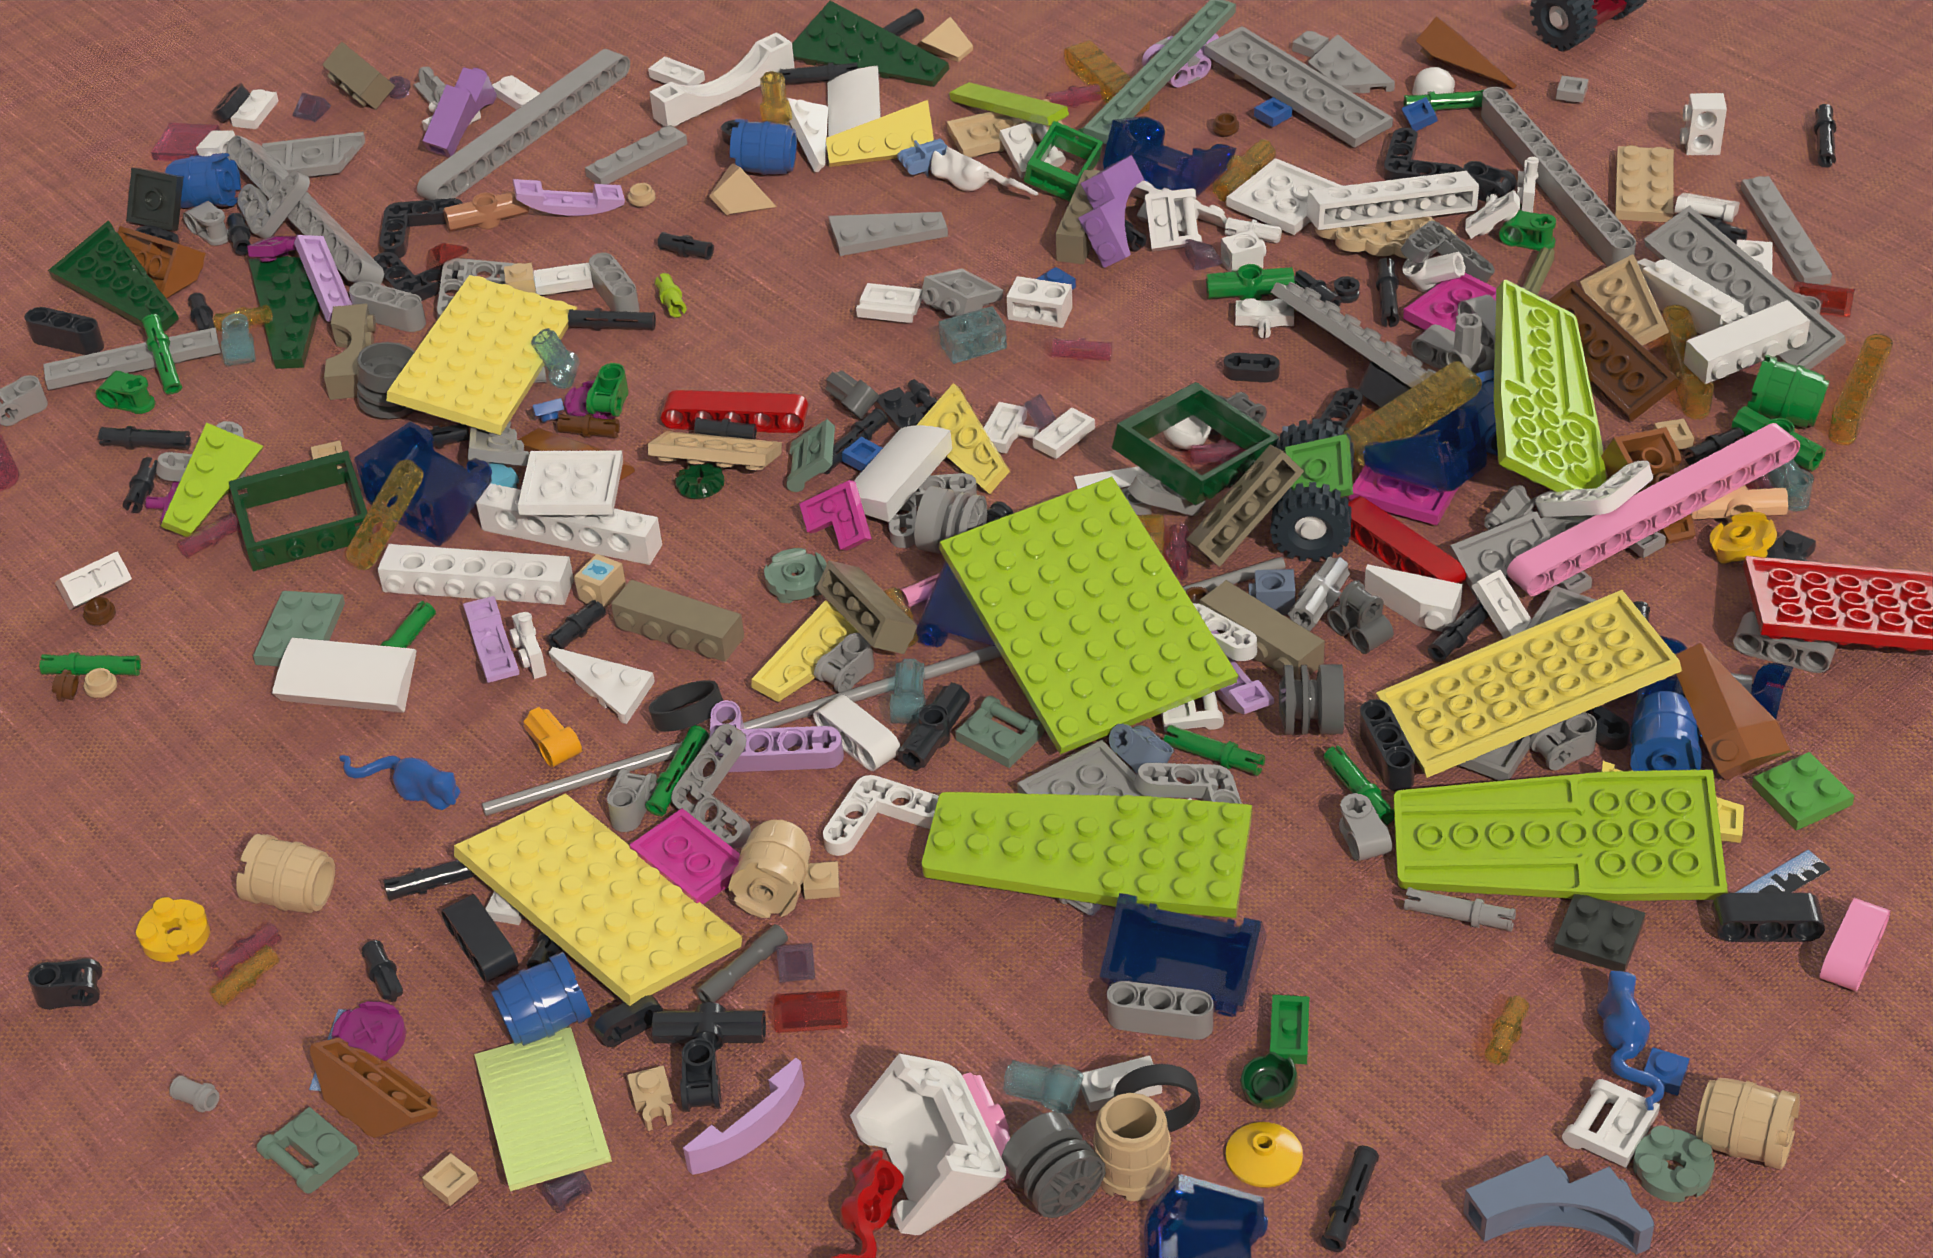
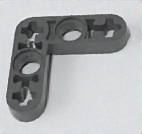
M1429 221L1407 238L1401 247L1403 255L1415 263L1424 262L1437 251L1441 255L1459 252L1463 257L1466 267L1465 273L1485 283L1488 282L1495 272V268L1489 261L1436 221Z

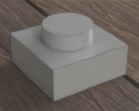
M1307 30L1293 41L1292 51L1312 58L1329 42V38Z
M1562 76L1557 88L1556 99L1565 100L1570 103H1583L1589 79Z

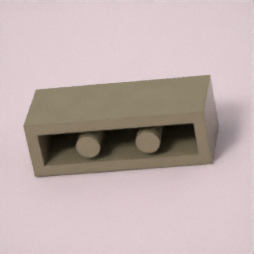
M342 41L322 64L330 71L327 75L330 79L340 85L342 89L361 105L365 106L368 103L375 110L395 87L393 83Z

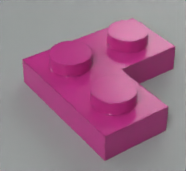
M848 480L799 503L807 532L816 533L833 525L840 550H850L872 539L855 481Z

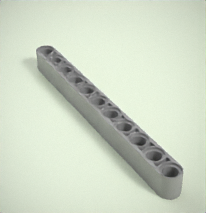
M609 49L601 50L426 173L418 182V195L427 200L456 198L624 78L630 69L629 58Z
M1500 87L1485 89L1483 91L1481 117L1523 167L1528 157L1539 159L1537 168L1538 178L1535 182L1603 262L1609 267L1632 254L1634 255L1635 238L1507 91Z
M235 135L229 141L227 153L230 154V159L235 160L237 166L270 199L289 173L261 145L239 135ZM306 191L287 216L290 221L304 235L324 236L337 269L349 281L354 283L368 281L380 285L384 277L382 267Z

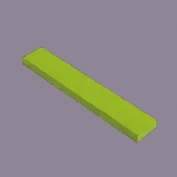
M970 82L949 92L950 99L953 102L1046 126H1051L1054 121L1058 122L1069 115L1067 106Z

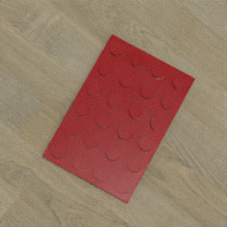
M1745 556L1743 569L1761 635L1774 639L1789 637L1800 638L1808 642L1822 640L1833 641L1841 645L1855 643L1866 644L1875 648L1888 646L1899 647L1908 651H1917L1919 649L1933 651V572Z

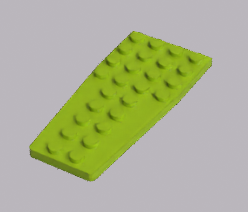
M1504 280L1496 288L1494 411L1499 464L1507 470L1515 471L1529 478L1532 482L1544 485L1556 492L1574 489H1596L1606 482L1605 464L1601 457L1603 454L1602 439L1577 318L1573 313L1508 280Z
M1713 769L1595 772L1398 790L1394 794L1397 883L1402 889L1411 887L1416 890L1569 899H1572L1574 894H1579L1605 901L1714 900L1718 896L1728 893Z
M943 792L938 797L922 859V872L924 877L1120 908L1237 918L1252 819V805L1132 795Z

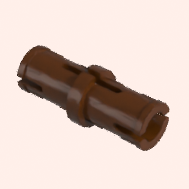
M560 414V419L557 421L559 433L582 434L586 438H591V436L617 438L620 432V422L618 419L595 418L591 414H586L585 416Z

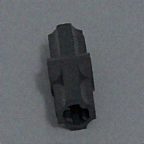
M951 682L950 685L944 686L933 703L924 706L920 710L918 724L898 751L899 760L907 768L915 771L925 768L936 750L949 743L950 730L970 703V694L963 689L962 685Z
M706 1002L698 1005L695 1011L653 1012L652 1018L653 1042L688 1043L693 1039L701 1038L710 1041L714 1045L715 1051L721 1049L724 1043H763L766 1039L765 1010L727 1011L720 1004Z

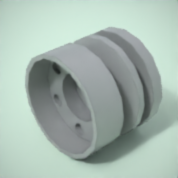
M929 486L921 498L915 521L914 537L918 550L941 553L939 550L940 541L986 524L987 503L985 497L974 494L970 496L966 492H961L956 497L951 489Z

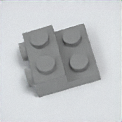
M961 268L925 276L920 298L933 308L944 310L946 314L952 315L953 318L965 321L968 318L981 315L983 306L1002 300L1004 290Z

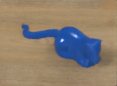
M341 755L339 757L340 761L344 762V773L348 777L355 779L364 778L388 768L395 770L393 774L394 786L403 799L425 801L431 807L438 810L454 805L461 793L456 785L453 772L436 769L429 765L427 761L419 758L408 757L401 760L397 756H387L361 768L351 767L349 756Z
M1611 971L1607 994L1597 1006L1598 1014L1604 1021L1603 1033L1605 1039L1612 1047L1618 1049L1611 1056L1610 1067L1620 1077L1650 1087L1654 1093L1645 1099L1644 1104L1647 1111L1654 1110L1653 1104L1660 1101L1664 1096L1665 1087L1663 1083L1654 1075L1629 1067L1624 1062L1627 1059L1636 1057L1643 1050L1650 1033L1649 1021L1642 1015L1634 998L1636 976L1629 972Z

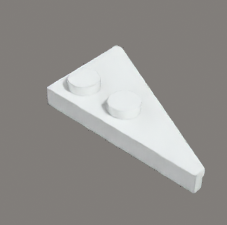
M786 98L781 106L792 128L796 130V136L814 172H819L825 166L828 108L825 105Z
M552 647L549 651L551 660L556 663V666L562 672L568 671L573 675L576 684L590 696L597 698L604 708L609 706L618 714L619 721L624 724L628 723L655 682L653 672Z

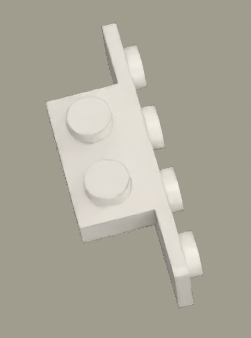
M1144 180L1132 189L1133 195L1145 199L1147 194L1171 191L1167 188L1162 190L1156 189L1152 184ZM1145 200L1137 216L1141 221L1148 223ZM1194 200L1196 219L1198 218L1225 228L1227 218L1221 208L1215 205L1207 207L1198 200ZM1177 201L1174 204L1178 234L1186 236L1183 202Z

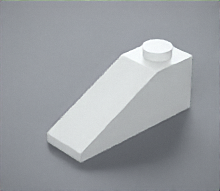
M1367 564L1365 590L1372 596H1379L1383 599L1384 605L1419 627L1441 632L1447 624L1456 621L1461 607L1462 584Z

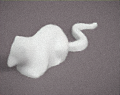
M946 147L945 155H941L937 151L933 152L931 161L932 174L940 179H948L955 187L962 191H975L985 185L988 180L994 179L1007 188L1015 187L1025 190L1032 195H1038L1037 191L1012 178L1008 179L954 149Z

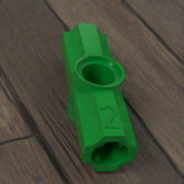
M1246 264L1241 266L1237 272L1207 274V298L1238 297L1240 300H1260L1263 295L1273 294L1271 291L1276 282L1287 286L1289 282L1295 283L1293 267L1262 269L1255 264Z
M1746 406L1742 407L1733 419L1731 429L1734 427L1741 428L1745 434L1744 436H1748L1772 423L1779 425L1800 442L1799 451L1791 461L1812 472L1819 467L1820 462L1825 457L1826 449L1794 432L1793 423L1787 419H1769Z

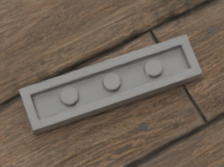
M672 125L663 127L659 131L643 137L639 141L621 148L617 152L585 167L586 177L596 184H609L687 145V136Z

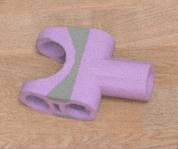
M1215 33L1206 44L1218 39L1219 36ZM1174 36L1167 37L1149 47L1143 55V66ZM1205 45L1177 72L1179 74L1178 79L1174 80V75L1168 81L1169 84L1177 88L1202 79L1208 74L1211 68L1210 57L1204 54Z

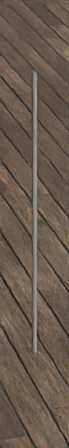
M1278 557L1184 586L1183 589L1186 591L1191 587H1203L1211 592L1225 580L1234 585L1255 578V570L1285 569V562L1282 557ZM996 645L753 719L744 722V728L776 727L813 715L816 710L839 695H845L853 702L1002 657ZM682 742L482 803L485 816L617 776L623 768L631 772L672 759Z

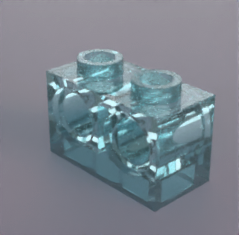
M993 306L939 321L940 345L953 364L1007 348L1006 325Z

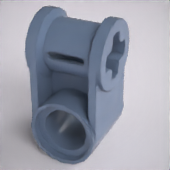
M1117 724L1112 728L1109 735L1111 749L1126 761L1135 773L1138 772L1139 767L1144 763H1168L1174 752L1168 743L1161 740L1147 726L1137 725L1132 728L1127 724Z

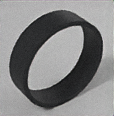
M703 680L684 684L657 697L649 705L648 709L655 728L659 731L669 732L692 727L711 718V711L715 704L724 700L715 681ZM696 702V703H694V704H692V705H690V706H687V707L678 709V708H680V707H682V706H684V705H687V704Z
M1153 1064L1140 1067L1123 1076L1115 1086L1114 1097L1126 1093H1135L1141 1089L1157 1085L1177 1086L1190 1092V1097L1183 1104L1164 1112L1169 1132L1189 1124L1200 1110V1098L1196 1079L1189 1071L1179 1066Z

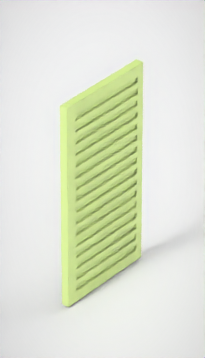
M571 1027L556 1032L550 1038L545 1037L524 1046L522 1043L517 1045L512 1043L474 1054L510 1191L612 1162Z

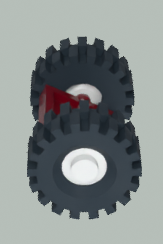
M1532 0L1530 6L1533 9L1530 10V16H1534V20L1531 22L1533 26L1538 28L1535 31L1537 35L1540 36L1542 34L1544 37L1542 41L1545 44L1550 42V47H1558L1559 51H1564L1566 49L1570 50L1590 38V35L1596 30L1595 27L1610 18L1614 20L1624 18L1642 7L1647 0Z
M1306 419L1299 421V427H1296L1293 423L1288 426V432L1283 431L1280 434V440H1277L1276 448L1286 453L1285 447L1343 435L1344 428L1338 425L1334 429L1332 428L1333 422L1326 420L1325 425L1319 424L1320 419H1313L1312 424H1307ZM1346 433L1350 440L1351 469L1353 473L1354 444L1351 442V436ZM1309 482V487H1304L1303 483H1298L1295 490L1289 488L1272 507L1271 534L1273 543H1278L1277 549L1281 553L1287 550V557L1291 559L1297 555L1299 556V561L1313 558V562H1320V557L1322 556L1325 559L1328 557L1333 558V552L1337 555L1343 552V546L1347 547L1349 537H1351L1352 511L1351 506H1348L1346 496L1341 497V492L1336 488L1330 492V485L1323 484L1321 488L1316 487V482Z

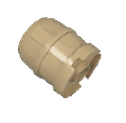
M769 820L752 830L746 844L742 847L738 859L739 863L735 867L729 883V891L732 890L736 895L734 901L740 908L749 914L761 918H770L771 913H781L780 917H783L795 909L801 891L800 886L804 882L808 871L811 852L810 843L802 829L784 820Z
M256 834L248 842L240 860L247 862L244 874L238 872L236 879L237 893L240 899L255 904L262 902L283 911L291 910L312 913L322 909L330 896L335 877L334 860L326 852L306 846L301 842L278 840V838L268 834Z
M1721 1077L1717 1081L1710 1080L1705 1089L1699 1110L1696 1138L1703 1139V1142L1711 1145L1712 1149L1727 1153L1732 1157L1765 1162V1166L1782 1170L1788 1159L1795 1134L1793 1125L1794 1118L1798 1119L1800 1094L1782 1090L1780 1093L1749 1081L1744 1082Z
M1136 1093L1117 1095L1109 1100L1098 1113L1093 1147L1095 1153L1105 1163L1106 1174L1100 1186L1113 1197L1114 1193L1126 1196L1127 1201L1149 1199L1162 1191L1166 1185V1179L1171 1172V1157L1169 1154L1171 1137L1165 1113L1153 1099Z

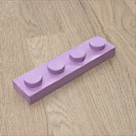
M297 235L294 244L326 321H331L333 306L352 305L324 236Z

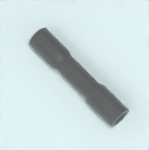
M776 924L770 927L745 952L727 967L715 973L696 990L700 1000L703 1003H715L759 962L766 960L788 941L786 932Z

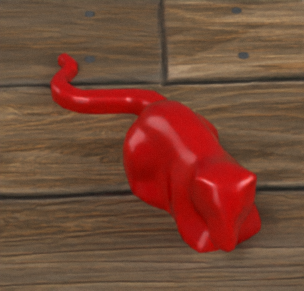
M882 1150L874 1151L851 1169L855 1179V1187L849 1197L843 1201L840 1208V1222L845 1229L855 1233L861 1239V1253L859 1255L837 1254L831 1258L876 1257L877 1246L873 1232L882 1228L888 1221L892 1213L893 1198L902 1188L904 1176L893 1163L883 1159Z

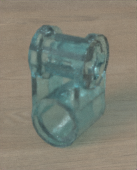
M234 313L225 317L222 321L223 341H221L225 365L232 366L255 362L254 340L252 334L249 333L247 317L240 313Z

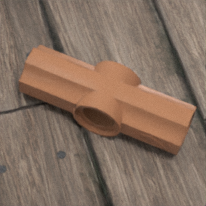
M485 192L474 196L471 202L446 207L443 213L449 232L473 226L491 229L499 225L500 220L528 214L529 206L517 200L515 192L497 196Z

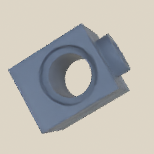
M1294 569L1255 570V583L1248 584V594L1280 614L1289 615L1290 609L1295 604Z

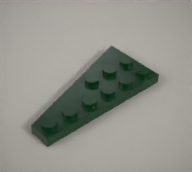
M829 1L792 43L794 60L805 61L807 65L815 66L816 63L828 65L830 62H834V65L857 62L858 69L878 66L880 78H902L908 83L935 87L950 69L948 62L832 1Z
M109 220L48 270L51 277L56 281L143 328L142 319L147 315H159L163 331H166L179 319L174 308L163 293L159 291L152 278L148 276L143 266L123 242L121 236L114 230Z
M285 256L273 261H260V258L249 259L275 368H304L319 315L320 304L301 258Z

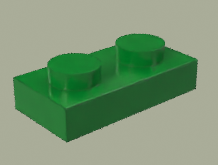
M1272 995L1270 1052L1273 1051L1285 1059L1290 1057L1294 1064L1307 1065L1310 997Z

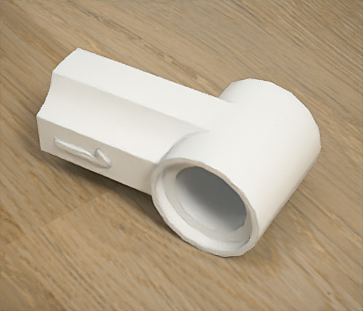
M1459 252L1429 258L1422 263H1415L1407 259L1403 265V273L1419 291L1427 292L1434 288L1438 282L1464 276L1466 267L1462 255Z

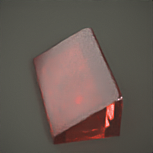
M441 243L428 250L426 270L468 253L469 248Z
M1795 281L1793 292L1817 298L1821 303L1820 314L1850 318L1855 289Z
M832 990L776 994L773 1005L775 1031L777 1033L847 1028V991Z

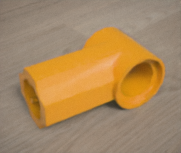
M537 707L529 711L527 718L523 721L525 730L538 744L545 762L551 768L582 753L581 743L571 727L567 726L564 728L548 709Z

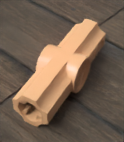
M1744 485L1691 513L1693 520L1726 518L1731 523L1732 516L1744 512H1761L1766 514V516L1786 515L1788 512V494L1786 488L1748 490Z

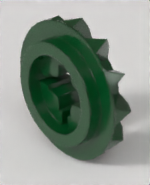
M713 463L695 466L688 464L687 469L679 470V477L676 478L678 491L682 495L693 499L713 496L723 488L725 483L721 468L714 467ZM703 477L701 483L698 484L697 479Z

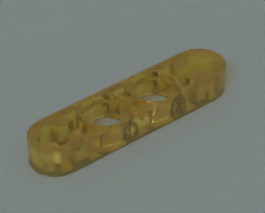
M405 459L395 465L348 546L346 558L359 570L369 569L375 564L422 482L423 471L411 460ZM398 495L396 503L391 507H387L390 498ZM383 522L382 528L377 533L372 534L373 527L377 523Z

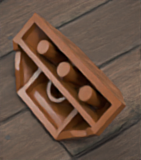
M339 1037L311 1044L309 1051L324 1101L335 1108L341 1116L348 1118L360 1127L366 1135L373 1138L383 1137L384 1135L405 1130L437 1117L436 1097L387 1061L363 1049L349 1047V1043Z

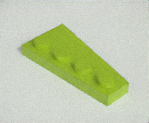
M206 422L164 516L161 527L190 538L210 515L217 503L229 492V481L240 478L250 463L262 452L264 446Z

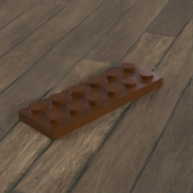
M1573 281L1548 300L1576 316L1590 383L1631 422L1680 385L1677 377Z

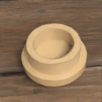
M647 183L633 185L628 194L629 202L637 207H646L656 198L655 191Z
M104 668L94 669L85 677L84 689L90 697H106L117 687L115 675Z

